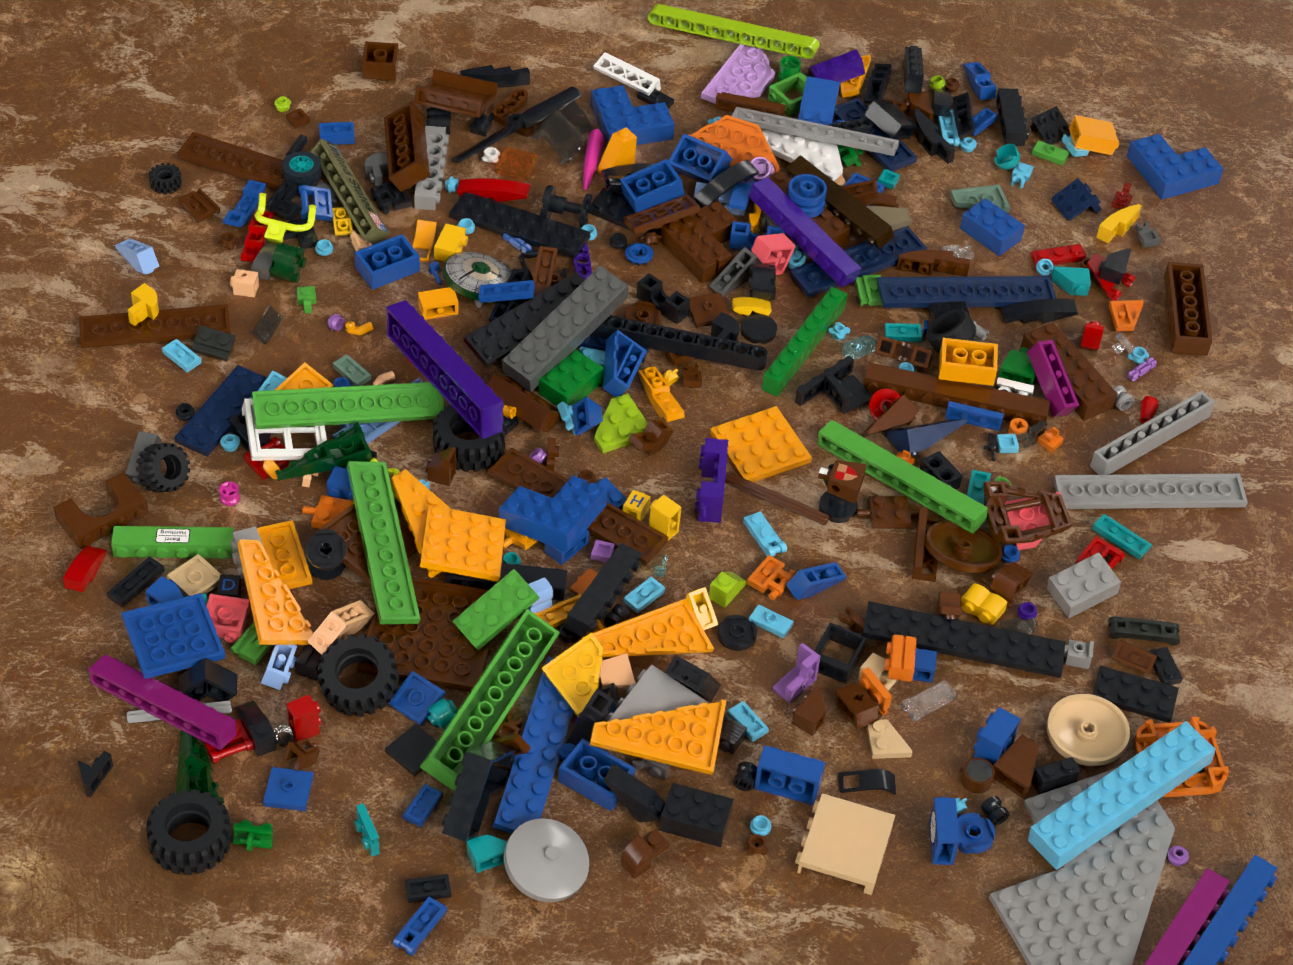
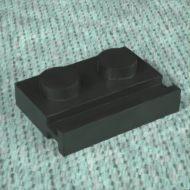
M200 325L191 350L198 354L228 362L236 336Z

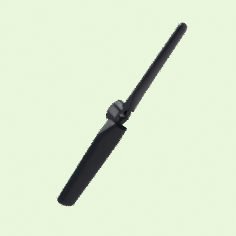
M570 87L526 110L522 114L510 115L507 118L508 125L455 156L452 161L460 163L516 132V130L524 126L527 129L541 122L582 96L581 91L576 87Z

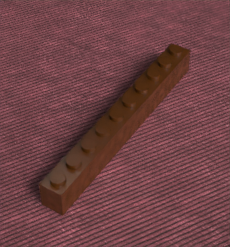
M870 362L868 363L864 380V387L869 392L875 393L885 388L892 389L900 396L905 395L911 401L947 408L949 401L1003 413L1002 420L1011 422L1012 419L1021 418L1029 426L1043 429L1045 428L1050 400L965 382L940 380L937 376Z

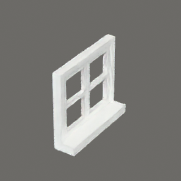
M244 399L242 415L246 418L251 461L300 460L303 458L304 453L313 448L293 449L291 433L315 432L317 446L327 440L324 425L256 429L252 399ZM259 433H283L285 449H261Z

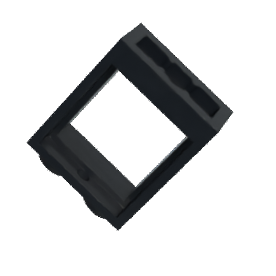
M829 623L814 652L821 656L818 673L846 684L865 650L867 637L847 630L840 625ZM830 640L856 650L848 665L823 655Z
M677 655L673 657L665 671L668 676L709 702H712L721 686L710 673Z

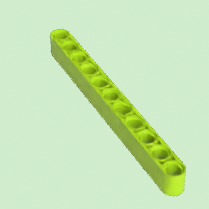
M656 4L648 15V20L653 25L811 59L820 46L819 41L813 37L663 4Z

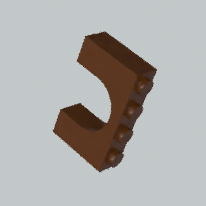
M123 472L106 480L107 493L117 504V507L105 516L93 517L84 514L71 498L54 506L56 520L79 549L113 533L114 526H127L149 514L147 501Z

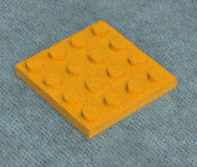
M777 406L710 428V434L714 439L728 440V461L738 476L751 482L791 470L812 461L811 455Z
M428 505L420 567L498 582L501 571L506 520Z

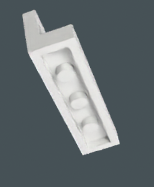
M604 52L594 65L595 70L648 96L654 89L658 91L661 89L659 78Z

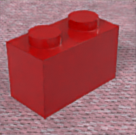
M310 694L286 703L288 728L296 742L320 734L319 725H321V719L318 713L321 710L318 702H313Z

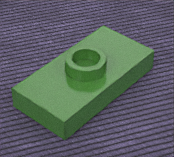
M1039 140L1032 150V155L1062 166L1070 151Z

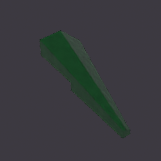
M359 422L353 424V428L346 432L342 430L339 432L338 437L331 441H324L304 453V457L300 460L289 462L288 467L282 471L276 470L275 473L278 481L333 470L335 466L344 468L347 467L348 461L370 462L372 459L371 450L365 440Z
M181 730L176 794L181 793V790H187V792H193V789L200 790V793L208 792L212 794V798L217 797L223 804L224 798L219 797L217 792L219 788L218 782H213L211 776L213 769L204 745H199L196 737Z

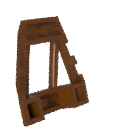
M985 481L984 506L988 507L986 519L994 541L1001 543H1029L1071 528L1072 522L1062 495L1043 490L1038 492L1031 491L1022 485L1014 487L1005 481ZM1008 494L1035 498L1004 505ZM1043 505L1050 525L1021 531L1019 525H1010L1006 512Z

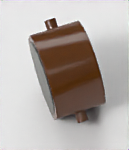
M972 758L966 762L964 768L959 770L963 772L961 776L962 785L972 793H984L990 789L992 783H996V780L993 779L995 774L993 765L983 758Z

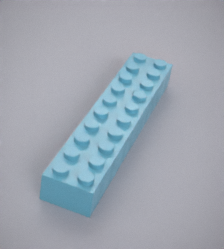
M1185 721L1031 826L1028 841L1057 870L1212 762L1215 748Z

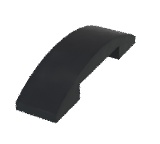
M749 160L737 163L711 180L694 196V199L702 207L717 200L719 201L720 196L742 181L747 182L756 176L759 171Z

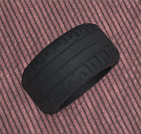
M952 310L937 317L928 327L926 335L933 349L940 354L943 338L972 341L976 334V326L966 311Z

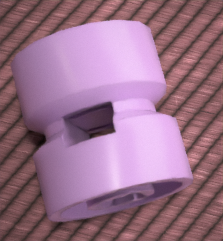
M756 157L751 161L759 171L754 176L756 180L760 181L775 173L774 166L766 158Z

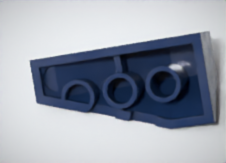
M953 419L933 424L917 425V427L899 428L885 431V435L898 452L906 450L911 453L910 456L918 455V451L926 450L967 423V419Z

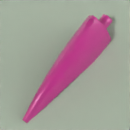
M598 129L590 132L587 141L583 168V190H587L603 152L604 137Z

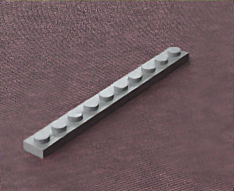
M736 107L732 114V117L757 124L762 129L894 156L899 146V140L741 107Z

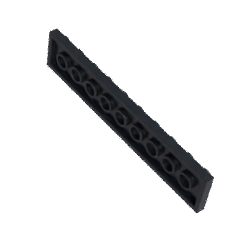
M868 601L862 636L891 642L892 635L894 634L903 635L904 637H915L916 648L936 651L937 653L1061 678L1065 651L1064 641L958 619H947L939 615Z

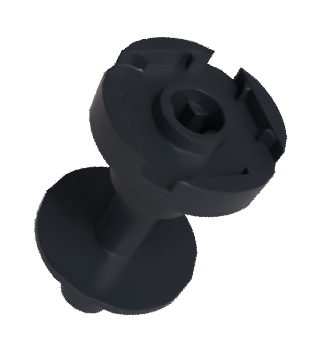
M548 185L543 194V209H540V217L550 219L552 212L562 215L565 212L579 214V227L582 228L588 224L587 214H591L592 194L586 193L582 204L567 201V197L557 196L556 186Z
M830 464L828 469L832 470L834 464ZM824 480L825 485L828 486V481ZM825 492L820 498L819 511L830 516L829 521L848 522L849 518L854 517L857 513V501L852 503L828 492Z
M319 530L307 541V565L315 578L321 580L334 579L342 575L346 567L342 563L346 557L345 540L333 530Z

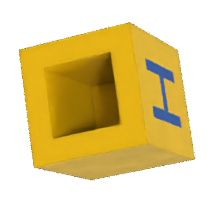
M632 490L623 505V511L642 521L650 508L651 496Z

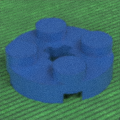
M966 813L958 818L960 841L958 847L965 854L982 853L992 847L995 837L994 825L989 819L979 817L980 814ZM970 830H973L974 833L979 834H977V836L970 835Z

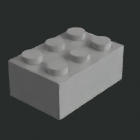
M1098 552L1049 577L1047 590L1069 619L1118 594L1121 581Z

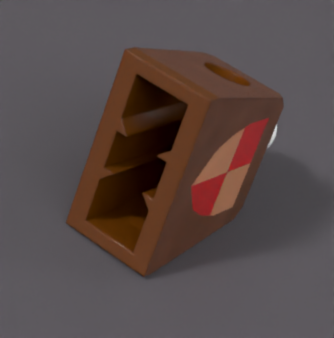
M836 460L832 470L821 467L818 478L828 481V493L856 503L865 477L867 464Z

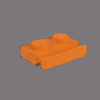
M867 667L861 672L860 686L866 689L871 699L878 703L879 714L884 716L889 712L887 709L890 708L892 695L872 670Z

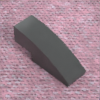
M266 244L256 256L251 270L258 272V278L270 280V266L274 267V261L271 260L278 244Z

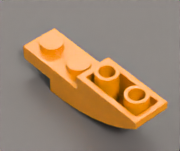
M654 366L639 370L638 375L658 416L660 418L664 417L667 422L685 418L684 410L670 393V386L658 369Z

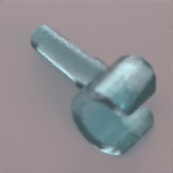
M668 555L663 556L661 565H655V577L665 576Z

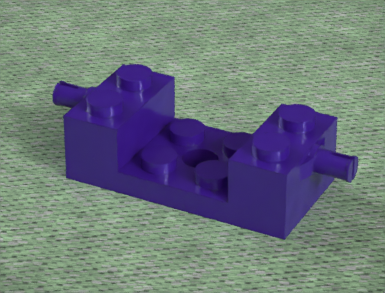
M706 438L705 445H701L700 457L703 458L699 459V469H702V477L713 478V482L702 481L701 489H697L696 500L699 501L695 502L694 513H698V521L721 523L728 440Z

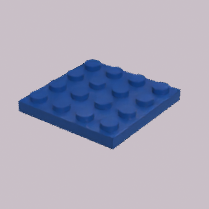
M201 593L121 613L144 679L193 667L205 658L213 662L225 659L224 649Z

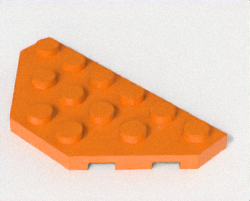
M725 115L720 120L710 123L689 135L727 151L733 159L730 163L731 167L745 160L751 162L756 157H764L772 163L775 173L781 169L760 126Z

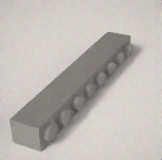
M1204 391L1198 392L1096 450L1090 467L1098 475H1110L1209 418L1215 401Z

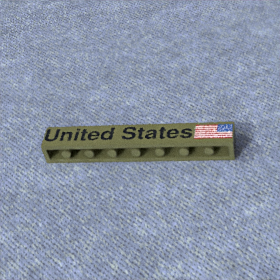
M320 139L311 152L320 159L322 171L365 241L372 244L384 241L390 233L338 147L333 143Z

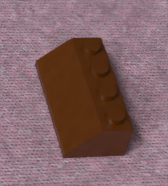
M493 373L487 386L491 387L496 396L502 399L504 405L516 408L517 416L515 418L517 420L529 423L530 428L538 433L540 431L548 432L562 420L557 407L534 392H529L511 377Z

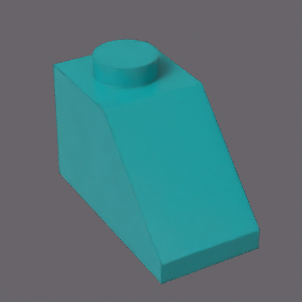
M1054 266L1051 282L1069 295L1088 296L1091 285L1089 268Z
M488 834L475 836L467 841V855L475 872L479 873L504 864V850L507 841Z

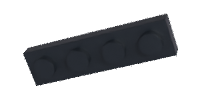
M847 356L843 360H839L831 368L825 369L817 377H813L805 385L799 386L796 390L795 403L802 406L823 392L826 374L832 373L839 380L850 374L853 370L854 359Z

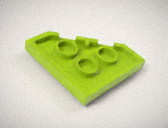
M628 393L611 399L603 416V421L596 431L594 441L602 454L632 444L628 440L632 433L644 432L648 424Z

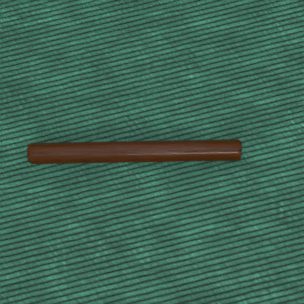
M727 472L725 476V483L822 525H826L829 521L830 516L826 513L733 473Z

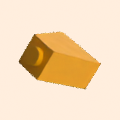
M627 127L612 134L597 168L598 173L601 174L603 169L635 164L637 136Z

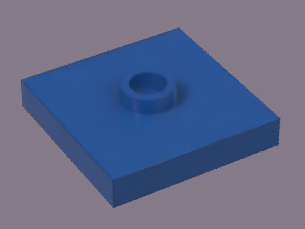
M411 671L388 705L422 727L428 719L427 716L430 715L429 707L442 699L446 693L419 674Z
M272 767L263 806L306 812L314 772Z

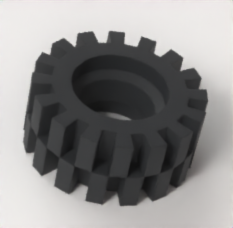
M161 163V166L157 164L155 165L156 168L152 167L151 171H149L150 187L154 192L158 191V194L163 192L164 195H167V192L172 194L173 190L176 192L178 188H181V171L176 165L170 166V163H167V165Z

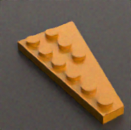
M239 539L237 546L259 645H311L308 642L309 638L313 635L310 629L311 624L302 616L300 606L287 585H283L279 578V572L272 567L269 562L270 558L260 541Z

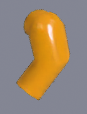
M353 321L345 324L346 331L349 334L358 336L374 329L371 322L361 326H355Z
M264 460L263 469L272 479H277L275 471H280V468L274 460Z

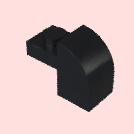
M721 312L712 322L711 335L738 341L739 324L733 317Z

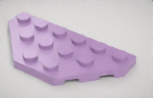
M740 44L702 91L701 98L716 104V95L722 92L750 98L760 97L775 78V72L771 69L766 54L763 53L761 48Z

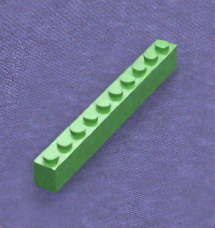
M831 420L818 432V446L844 461L867 464L865 473L973 534L986 521L988 507L936 479L934 476L927 474L918 467L911 465L888 450L881 448L872 441L865 439L856 432L849 430L842 424Z

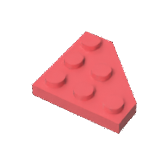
M1027 497L1016 500L1006 501L1004 505L1031 500L1035 498ZM1043 505L1006 512L1010 525H1019L1021 531L1050 525ZM1042 539L1029 543H1015V546L1018 550L1035 548Z

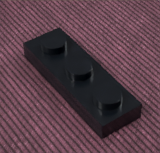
M149 556L107 592L108 598L123 608L165 571L164 566Z

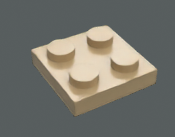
M198 554L169 573L167 579L174 581L181 593L187 597L199 593L207 594L218 587L221 574Z

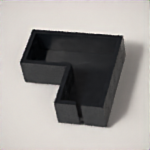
M490 741L464 754L461 765H463L462 772L457 775L455 785L457 786L455 794L453 793L449 799L448 805L450 809L442 821V826H444L442 833L464 842L479 834L490 797L504 788L509 772L492 764L496 762L510 767L516 749L496 741Z

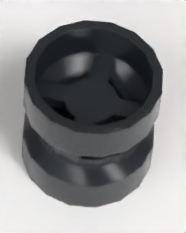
M616 604L612 608L611 613L604 617V624L608 628L627 621L631 618V613L625 606Z
M740 762L737 767V774L733 779V785L739 790L750 791L754 785L757 767L750 762Z
M998 796L988 798L981 805V809L985 814H988V819L994 826L1005 822L1010 815L1008 810L1001 806L1002 801Z

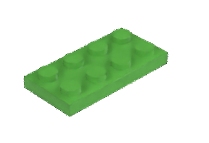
M513 569L455 618L453 623L479 651L540 597L518 572Z

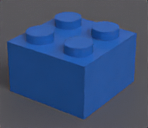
M998 707L995 713L991 712L986 720L987 725L985 728L981 727L977 733L976 738L978 740L973 747L975 750L974 758H983L994 765L1014 743L1021 718Z

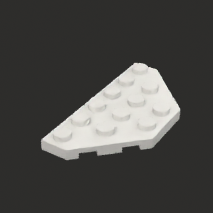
M762 130L775 156L792 163L801 155L833 181L843 174L837 144L771 130Z

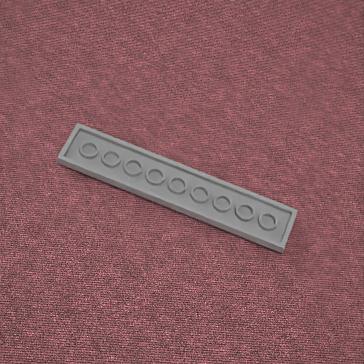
M1240 473L1054 476L1055 490L1061 493L1067 509L1246 507L1248 503Z

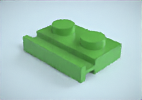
M880 274L863 275V277H857L856 281H854L860 306H863V304H868V306L882 305L877 286V279L881 277Z
M253 621L231 647V653H236L240 658L257 665L273 645H259L255 622Z

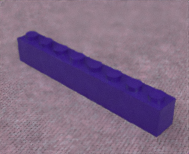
M769 177L753 183L748 196L841 288L856 281L861 267Z

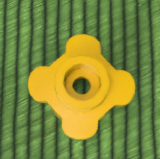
M670 369L663 374L669 386L678 381V369L673 371Z

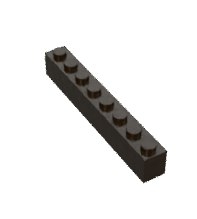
M800 155L785 168L790 179L801 174H811L821 178L827 186L824 207L840 218L846 225L854 229L859 237H864L870 246H875L880 250L895 237L892 226Z

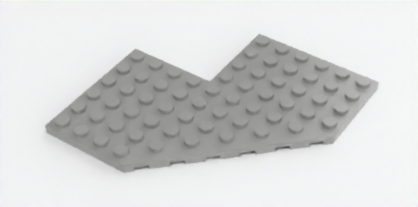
M1115 769L1025 799L1023 805L1036 824ZM1158 800L1067 862L1061 869L990 894L989 899L1027 965L1133 964L1175 830L1173 823Z

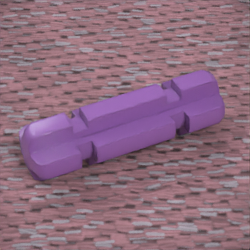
M1152 357L1148 358L1129 371L1127 378L1131 381L1137 380L1138 377L1143 376L1156 367L1157 361Z

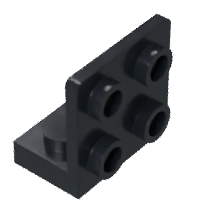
M832 373L825 375L823 391L843 414L870 402L872 395L854 375L841 380Z

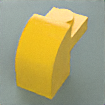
M144 283L131 292L133 306L128 309L129 323L134 326L145 320L146 317L154 320L159 313L157 293Z

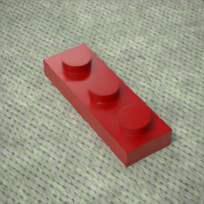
M1081 244L1031 252V258L1035 266L1041 259L1051 260L1054 266L1080 262L1086 259L1087 256Z

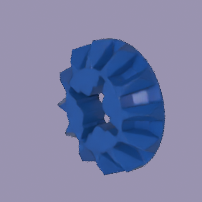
M634 243L626 248L625 256L627 261H631L632 264L638 263L641 265L644 263L647 265L648 261H652L653 250L646 244Z

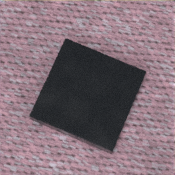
M414 724L385 748V752L415 777L423 770L420 766L437 741L418 725Z

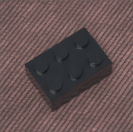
M672 783L661 815L659 831L721 847L731 817L734 799Z

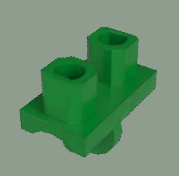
M837 145L839 154L843 156L842 159L847 167L855 163L857 167L862 165L857 154L862 155L864 150Z
M248 820L234 823L233 844L245 845L247 851H252L253 847L272 848V824L263 823L260 826H255Z

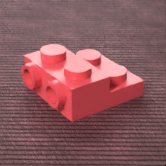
M210 594L207 609L219 638H223L228 643H234L242 636L245 631L246 617L250 608L249 599Z

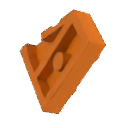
M1144 300L1110 301L1109 309L1116 332L1134 331Z

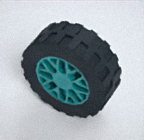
M298 151L287 155L282 162L284 180L296 184L298 187L301 185H314L321 178L320 159L307 151Z

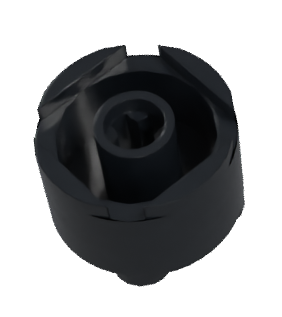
M750 265V275H753L749 276V287L752 288L750 290V297L775 300L776 266Z

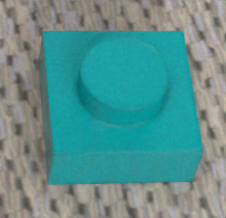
M884 169L878 178V182L885 185L886 188L893 190L900 180V174Z

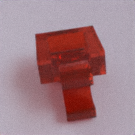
M1125 182L1122 192L1116 191L1111 207L1121 210L1130 206L1133 198L1132 195H1129L1131 183Z

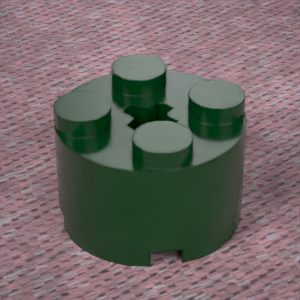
M282 242L278 244L271 260L274 261V267L270 266L271 277L298 283L301 276V268L305 267L307 258L304 257L305 249Z

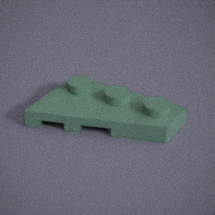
M1000 184L951 190L950 197L955 207L970 209L986 198L1005 212H1010L1009 203Z

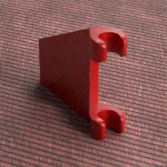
M1096 253L1086 265L1111 301H1118L1122 293L1117 289H1113L1115 283L1099 278L1101 271L1098 268L1101 261H1105V259ZM1125 273L1122 278V282L1127 287H1130L1135 280V276L1129 273Z

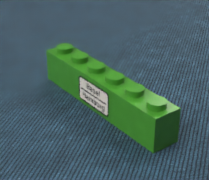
M114 526L111 543L113 557L193 558L199 554L203 558H232L233 551L230 541L233 540L234 527Z

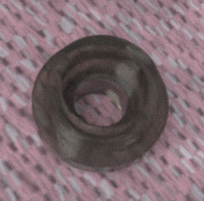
M279 725L273 730L278 745L285 746L288 745L289 741L293 740L294 733L289 726ZM285 731L286 736L281 739L279 737L280 732Z

